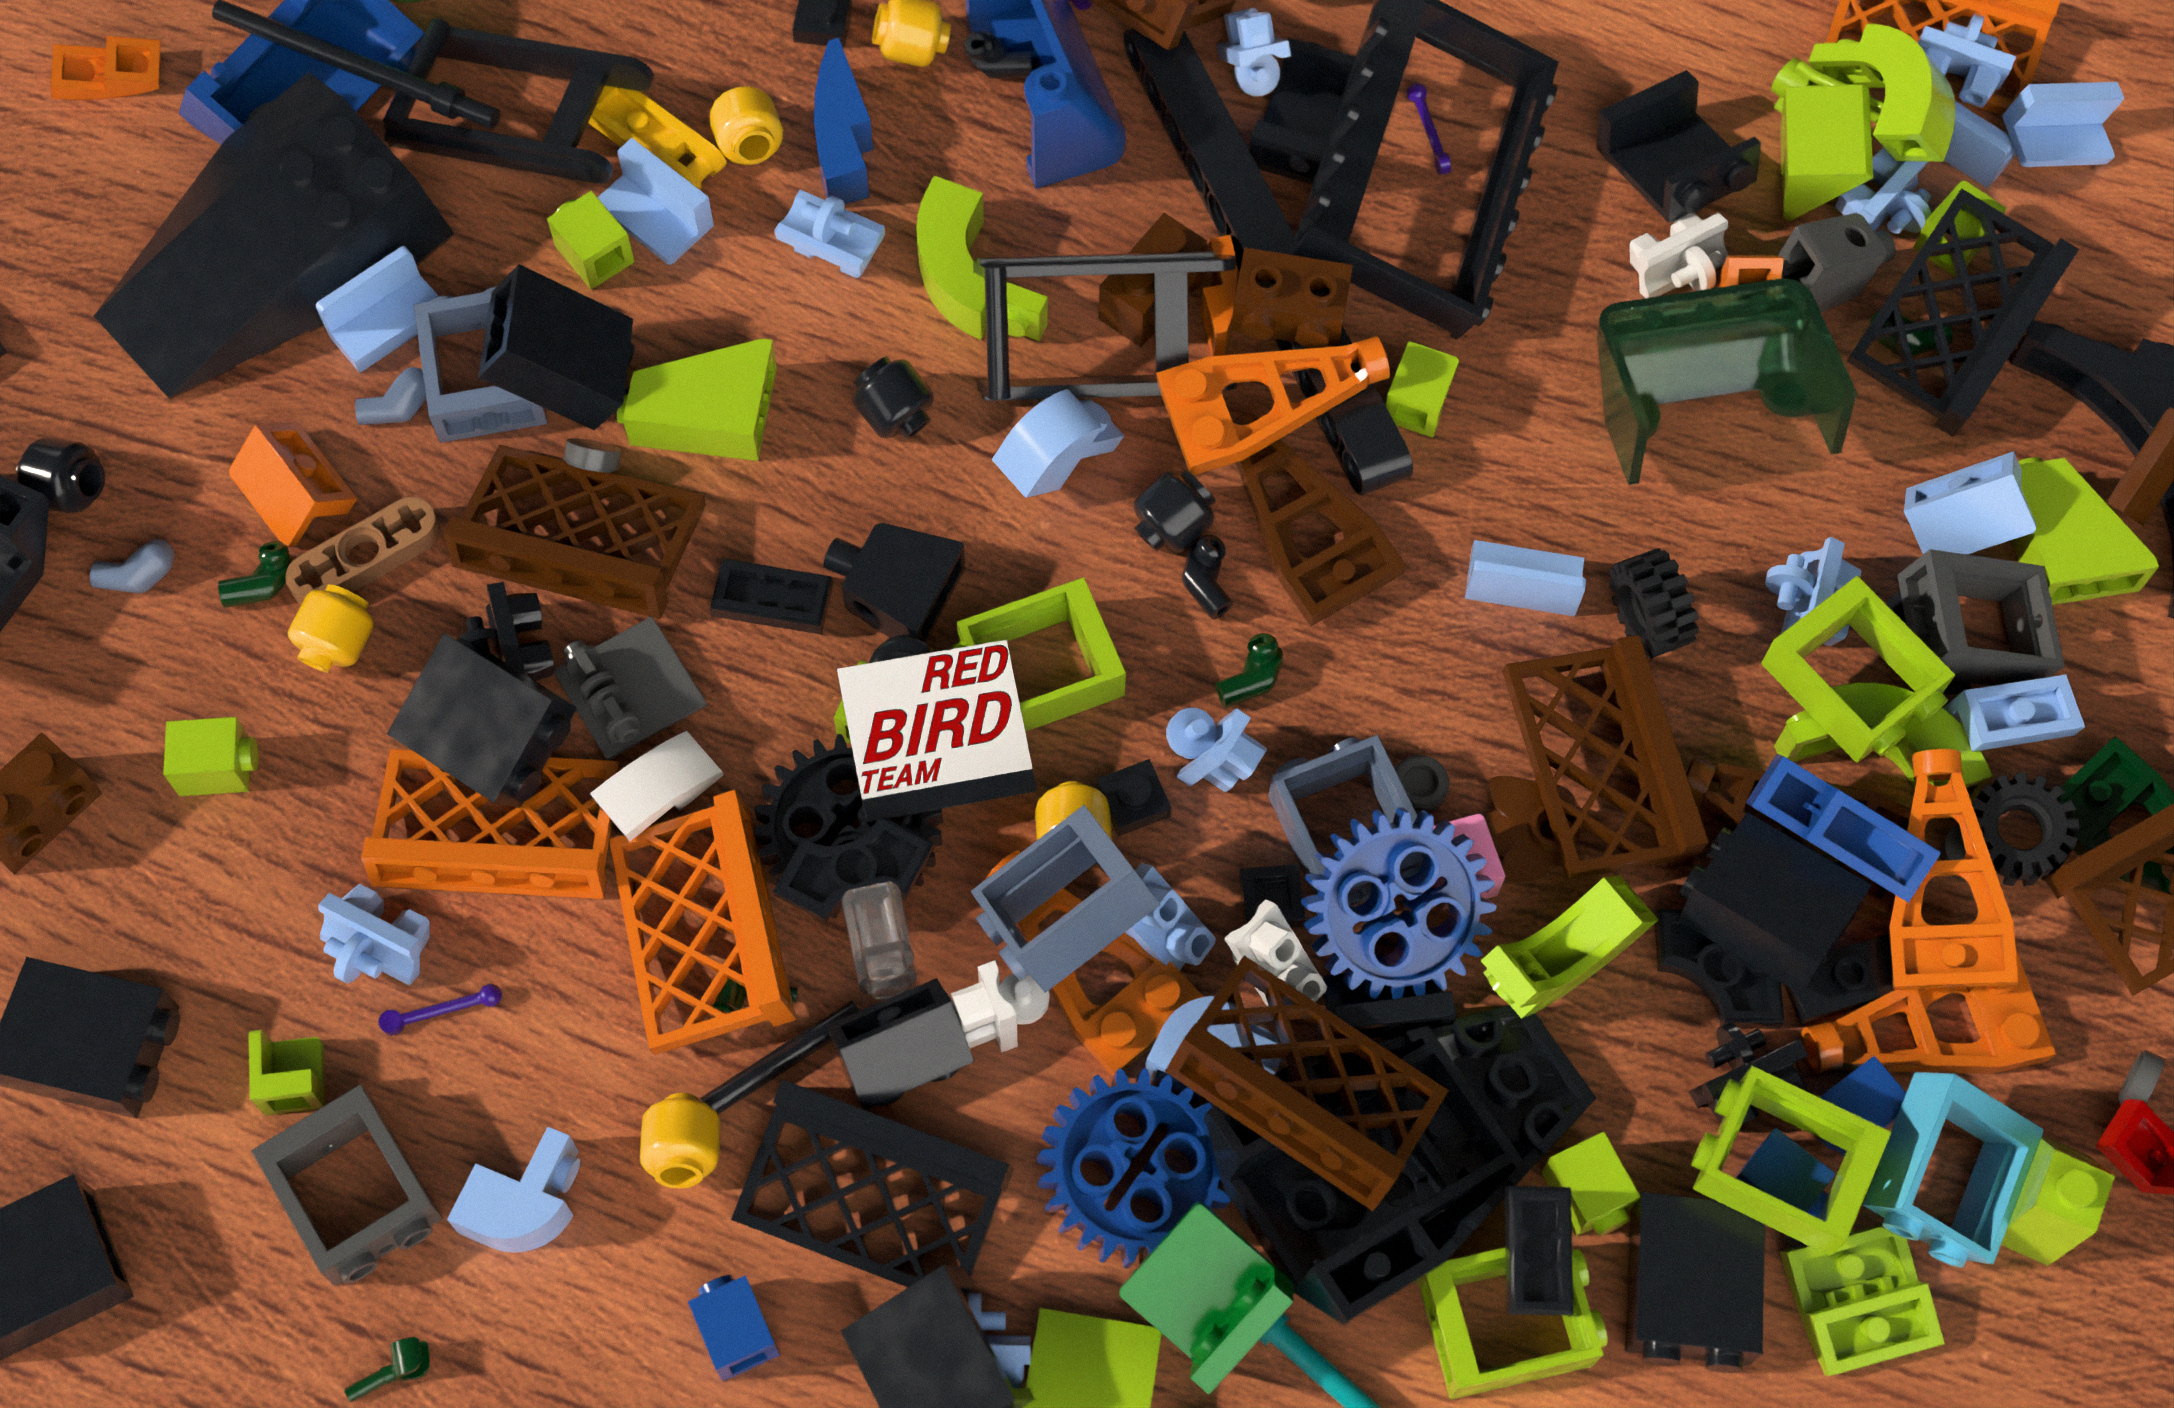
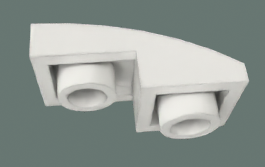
M685 731L640 756L590 794L626 838L632 841L673 806L681 811L724 774L694 738Z

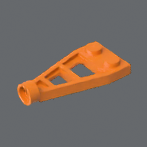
M1375 336L1346 346L1209 356L1157 372L1156 377L1189 473L1194 476L1245 460L1366 389L1369 384L1390 378V370L1384 347L1379 337ZM1352 363H1358L1359 372H1353L1351 369ZM1310 368L1321 371L1326 384V388L1321 393L1297 403L1289 401L1281 380L1283 374ZM1257 381L1267 385L1274 400V406L1271 411L1248 425L1235 424L1231 419L1222 395L1223 389L1231 383Z
M1932 749L1916 752L1912 755L1916 785L1907 832L1925 842V826L1930 819L1954 818L1960 825L1965 856L1961 860L1935 861L1909 903L1895 895L1889 927L1893 990L2017 985L2019 981L2014 922L1962 777L1961 752L1954 749ZM1950 780L1946 785L1940 787L1930 783ZM1957 875L1963 878L1969 884L1978 908V915L1975 921L1971 924L1931 926L1927 924L1921 915L1924 890L1927 883L1935 876Z
M1017 850L1007 855L990 871L986 879L1021 852ZM1062 888L1016 923V925L1029 943L1041 934L1038 924L1054 910H1060L1067 914L1080 904L1082 900ZM1125 932L1101 951L1111 954L1129 966L1133 972V981L1105 1005H1095L1087 999L1077 981L1076 970L1050 989L1076 1038L1112 1077L1117 1069L1125 1071L1153 1047L1164 1023L1175 1010L1189 1001L1203 997L1171 961H1169L1167 966L1148 954L1134 938L1128 936Z
M2017 950L2019 981L2017 985L1896 989L1838 1020L1804 1027L1801 1033V1042L1808 1054L1805 1057L1806 1062L1815 1074L1833 1070L1854 1071L1874 1055L1888 1072L1995 1074L2047 1062L2056 1055ZM1951 993L1964 995L1979 1034L1978 1041L1974 1043H1946L1938 1040L1934 1035L1926 1013L1927 1007ZM1896 1013H1905L1917 1047L1907 1050L1883 1051L1878 1047L1871 1024L1874 1021Z

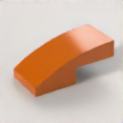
M106 36V48L53 44L50 83L51 98L62 100L111 99L159 89L161 40Z
M1231 235L1211 238L1209 241V251H1214V254L1235 256ZM1237 265L1236 269L1209 272L1213 286L1202 288L1200 318L1212 356L1225 355L1230 343L1233 306L1237 289Z

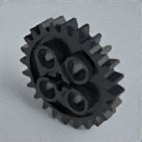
M837 734L835 747L829 751L825 749L818 739L813 740L815 756L809 759L798 750H794L792 755L796 768L791 771L786 767L777 765L774 769L780 786L763 784L761 788L764 799L770 804L755 806L756 818L764 825L754 828L753 831L756 843L766 845L758 851L761 864H775L769 871L773 885L778 883L801 840L823 846L842 845L865 835L876 822H866L860 786L848 795H838L831 791L836 783L843 780H851L859 784L852 748H847L842 734ZM942 809L902 816L904 820L900 824L901 826L934 842V846L942 845V831L932 827L943 822ZM858 819L859 827L857 829L850 826ZM814 822L822 826L820 832L814 837L800 838L793 834L795 829L803 823ZM843 822L847 826L839 832L838 824ZM933 851L925 867L935 866L936 857ZM922 872L914 884L920 887L924 883ZM888 892L861 894L846 901L844 904L851 905L856 919L861 918L864 902L871 901L879 913L885 912L883 896L887 895ZM890 893L901 902L906 900L905 897ZM842 905L835 910L831 918H837Z

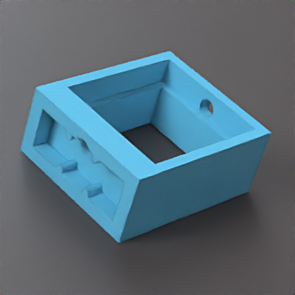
M1915 1072L1863 1205L1885 1218L1882 1225L1888 1231L1910 1240L1920 1239L1930 1245L1928 1254L1943 1263L1960 1268L1965 1266L1966 1261L1994 1264L2044 1129L1956 1074ZM1945 1119L1984 1142L1951 1228L1912 1205Z

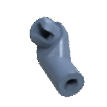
M416 367L406 368L382 397L356 398L355 413L358 425L401 423L412 419L426 400L423 370Z
M153 539L141 546L123 564L96 560L90 570V584L94 588L138 594L147 592L172 568V562L175 558L174 549L164 540Z

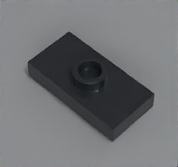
M722 558L710 611L712 617L822 635L833 589L832 576Z
M1889 934L1833 950L1803 995L1785 985L1801 1026L1861 1008L1893 991Z
M1505 1187L1507 1314L1574 1315L1571 1187Z

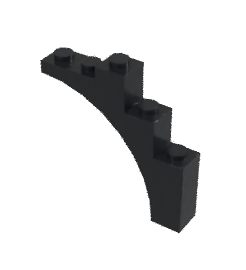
M2033 320L2018 342L2010 363L2052 382L2086 404L2119 435L2135 457L2165 411L2170 407L2174 409V346L2167 343L2154 342L2143 338L2132 354L2119 349L2114 344L2097 342L2068 332L2059 325L2045 324ZM2173 480L2160 502L2171 538L2174 578ZM2174 580L2167 616L2174 619Z

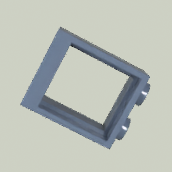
M496 287L489 288L481 293L458 297L439 296L429 302L414 304L428 413L439 443L548 424L546 408L497 386L444 394L436 337L485 329L491 293Z
M1378 735L1360 741L1358 737L1345 739L1335 744L1328 751V754L1311 761H1308L1305 757L1293 759L1279 767L1276 774L1272 775L1268 798L1305 876L1306 874H1323L1326 867L1315 857L1318 850L1296 806V800L1365 774L1389 823H1393L1397 807H1403L1409 811L1412 824L1414 823L1417 814ZM1415 851L1403 858L1400 864L1401 877L1413 876L1420 870L1423 863L1421 852ZM1361 881L1351 887L1347 898L1349 906H1354L1368 900L1372 888L1370 881ZM1309 883L1314 895H1318V889Z
M1085 805L1081 806L971 890V893L984 910V912L976 917V920L996 946L1003 941L1007 944L1006 947L999 951V954L1020 981L1030 974L1045 993L1161 905ZM1098 862L1111 880L1028 943L1016 923Z

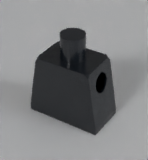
M878 523L873 527L862 548L836 537L826 552L823 567L846 577L842 591L845 608L851 614L889 638L901 634H910L928 640L965 570L964 544L932 534L886 523Z

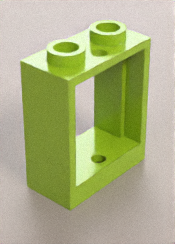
M1858 575L1775 638L1761 662L1763 667L1856 763L1860 762L1873 750L1879 756H1883L1906 735L1907 732L1902 727L1915 717L1921 723H1924L1936 714L1948 701L1942 693L1955 676L1942 660ZM1848 624L1915 691V693L1872 727H1869L1804 660V658Z
M1084 577L957 621L958 643L951 645V649L1007 640L1008 642L1068 620L1092 677L1021 702L1020 708L1025 732L1125 696L1126 672Z
M1751 1066L1740 1082L1729 1079L1718 1100L1714 1112L1724 1116L1716 1136L1706 1132L1696 1150L1691 1166L1699 1169L1700 1172L1692 1189L1831 1256L1847 1241L1891 1132ZM1750 1104L1846 1150L1819 1218L1721 1172Z
M1506 1247L1448 1260L1439 1268L1417 1280L1450 1400L1593 1367L1604 1355L1601 1347L1607 1346V1333L1598 1309L1590 1310L1584 1286L1589 1285V1273L1585 1258L1580 1249L1572 1250L1574 1315L1562 1316L1572 1350L1479 1371L1455 1286L1506 1275Z

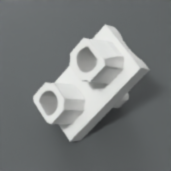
M1689 213L1674 221L1670 226V237L1661 242L1648 233L1633 239L1630 243V263L1639 273L1640 294L1650 301L1676 287L1680 288L1686 284H1689L1699 293L1712 289L1716 284L1715 270L1723 266L1728 255L1723 238L1724 232L1728 229V220L1719 213L1705 220L1694 213Z
M1266 899L1258 906L1257 912L1250 922L1232 931L1225 938L1226 943L1233 952V960L1236 965L1245 955L1314 1002L1326 992L1327 986L1314 967L1277 904ZM1255 987L1266 1006H1269L1265 993Z
M995 960L978 966L979 983L951 993L952 1002L969 1048L996 1039L1001 1053L1018 1047L1017 1024H1030L1042 1018L1048 1009L1049 991L1045 993L1030 974L1020 981L1012 973L1000 984L999 969Z

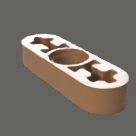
M418 497L402 498L295 558L286 571L287 586L300 605L310 591L325 590L328 584L354 592L433 547L440 536V524L432 506L424 499ZM414 518L417 523H420L422 529L412 533L410 529L405 527L404 522L407 519ZM388 530L391 538L394 539V542L396 544L391 548H389L386 539L382 534V532ZM372 542L379 546L376 557L366 564H355L349 560L350 551L359 543ZM338 558L345 571V574L342 576L338 574L331 562ZM316 573L321 578L323 584L319 588L313 589L306 580L309 574Z

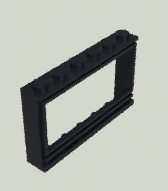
M1377 0L1373 4L1289 255L1353 265L1350 279L1351 284L1452 332L1450 337L1458 340L1474 325L1481 326L1488 317L1493 305V297L1489 296L1492 282L1498 278L1506 262L1507 255L1502 252L1505 239L1510 236L1519 219L1520 211L1515 209L1518 196L1526 189L1532 176L1533 170L1528 166L1529 159L1539 146L1545 133V126L1540 124L1542 116L1550 107L1557 93L1558 86L1553 83L1559 61L1440 0ZM1415 38L1514 87L1451 293L1348 243Z

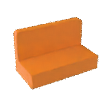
M298 422L255 424L229 468L231 478L278 540L288 547L297 546L314 517L346 515L357 500L354 493Z

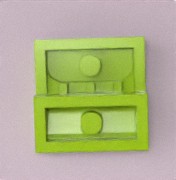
M1883 1223L1850 1231L1846 1243L1831 1256L1806 1244L1779 1251L1807 1336L1826 1376L1836 1375L1945 1344L1929 1285L1918 1280L1907 1238L1888 1231L1883 1227Z
M1040 1308L1026 1389H1030L1035 1400L1023 1408H1150L1162 1333L1152 1326Z

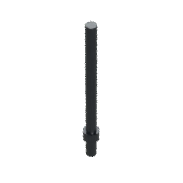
M218 0L214 4L212 17L215 20L431 105V110L450 119H456L460 116L490 129H494L499 122V109L467 97L464 89L446 82H440L438 85L227 1Z

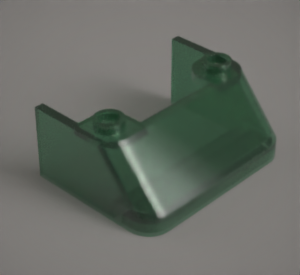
M1774 279L1618 302L1607 306L1601 312L1597 330L1604 420L1628 485L1639 484L1647 438L1654 435L1658 430L1661 417L1658 405L1758 390L1765 406L1775 414L1784 417L1814 415L1830 454L1842 452L1857 391L1810 289L1804 284L1791 279Z

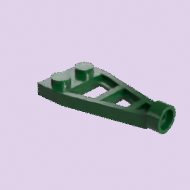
M2116 736L2061 787L2065 792L2060 800L2063 804L2072 800L2076 810L2071 815V819H2079V830L2074 835L2078 840L2073 849L2079 856L2112 839L2109 833L2110 824L2129 806H2143L2154 815L2174 804V793L2161 775ZM2174 847L2165 851V853L2174 855ZM2152 861L2144 863L2140 886L2169 894L2171 880L2163 875V864ZM2130 872L2126 873L2125 875L2119 878L2125 882H2128Z

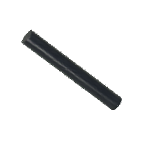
M851 1000L700 1097V1100L711 1106L717 1114L722 1113L830 1043L832 1039L826 1025L857 1013L860 1010Z

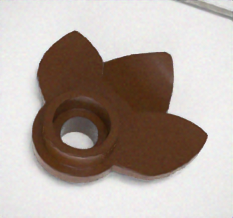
M1514 776L1492 777L1489 780V791L1496 810L1485 814L1484 818L1500 860H1503L1501 864L1505 873L1503 882L1514 885L1531 884L1545 876L1553 859H1560L1555 840L1546 839L1540 832V828L1550 826L1538 785L1527 779ZM1567 819L1569 828H1571L1574 822ZM1580 827L1573 837L1575 847L1580 838Z

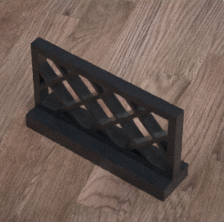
M1961 188L1846 361L1937 417L1938 420L1934 426L1953 437L1968 420L2079 249L2062 238L2055 245ZM1960 209L1981 221L1985 236L1959 241L1954 218ZM1945 233L1948 243L1938 244ZM2017 242L2035 254L2027 266L2006 269L1999 244ZM1988 247L1994 271L1969 276L1962 251ZM1951 253L1957 278L1931 282L1926 264L1928 257ZM1918 274L1920 285L1910 286ZM2019 278L2011 289L2009 279ZM1997 282L2003 303L1999 308L1978 311L1972 286ZM1960 288L1966 313L1941 318L1934 293ZM1923 295L1929 320L1903 325L1898 302L1902 298ZM1890 316L1892 327L1882 328ZM1991 320L1983 331L1981 321ZM1970 324L1975 342L1973 349L1950 353L1944 328ZM1932 330L1939 356L1913 360L1906 335ZM1895 337L1902 362L1884 365L1865 352L1873 340ZM1963 362L1957 373H1955L1953 363ZM1942 365L1947 388L1940 399L1919 386L1916 370ZM1904 372L1906 378H1904L1898 373Z
M782 1079L773 1101L776 1104L731 1220L905 1287H910L926 1276L918 1258L951 1243L961 1265L960 1267H965L971 1278L1003 1192H1006L1014 1169L1002 1161ZM785 1122L807 1130L817 1152L787 1167L784 1166L776 1147ZM818 1134L839 1143L824 1149ZM850 1147L863 1151L873 1174L841 1189L828 1157ZM874 1156L896 1164L880 1171ZM772 1158L777 1171L765 1176ZM821 1161L833 1193L802 1207L789 1175ZM906 1168L920 1172L930 1196L897 1210L884 1179ZM930 1177L949 1183L951 1186L937 1192ZM781 1180L794 1211L771 1222L750 1214L759 1189ZM877 1182L890 1214L858 1229L845 1197ZM963 1189L986 1197L977 1222L954 1232L941 1200ZM838 1201L851 1232L828 1243L815 1239L806 1215ZM934 1204L947 1236L915 1250L901 1218ZM798 1219L804 1234L783 1227V1225ZM894 1222L908 1254L885 1265L872 1261L862 1236ZM973 1233L964 1255L958 1239ZM854 1240L861 1256L838 1247ZM911 1262L918 1278L896 1270V1268Z

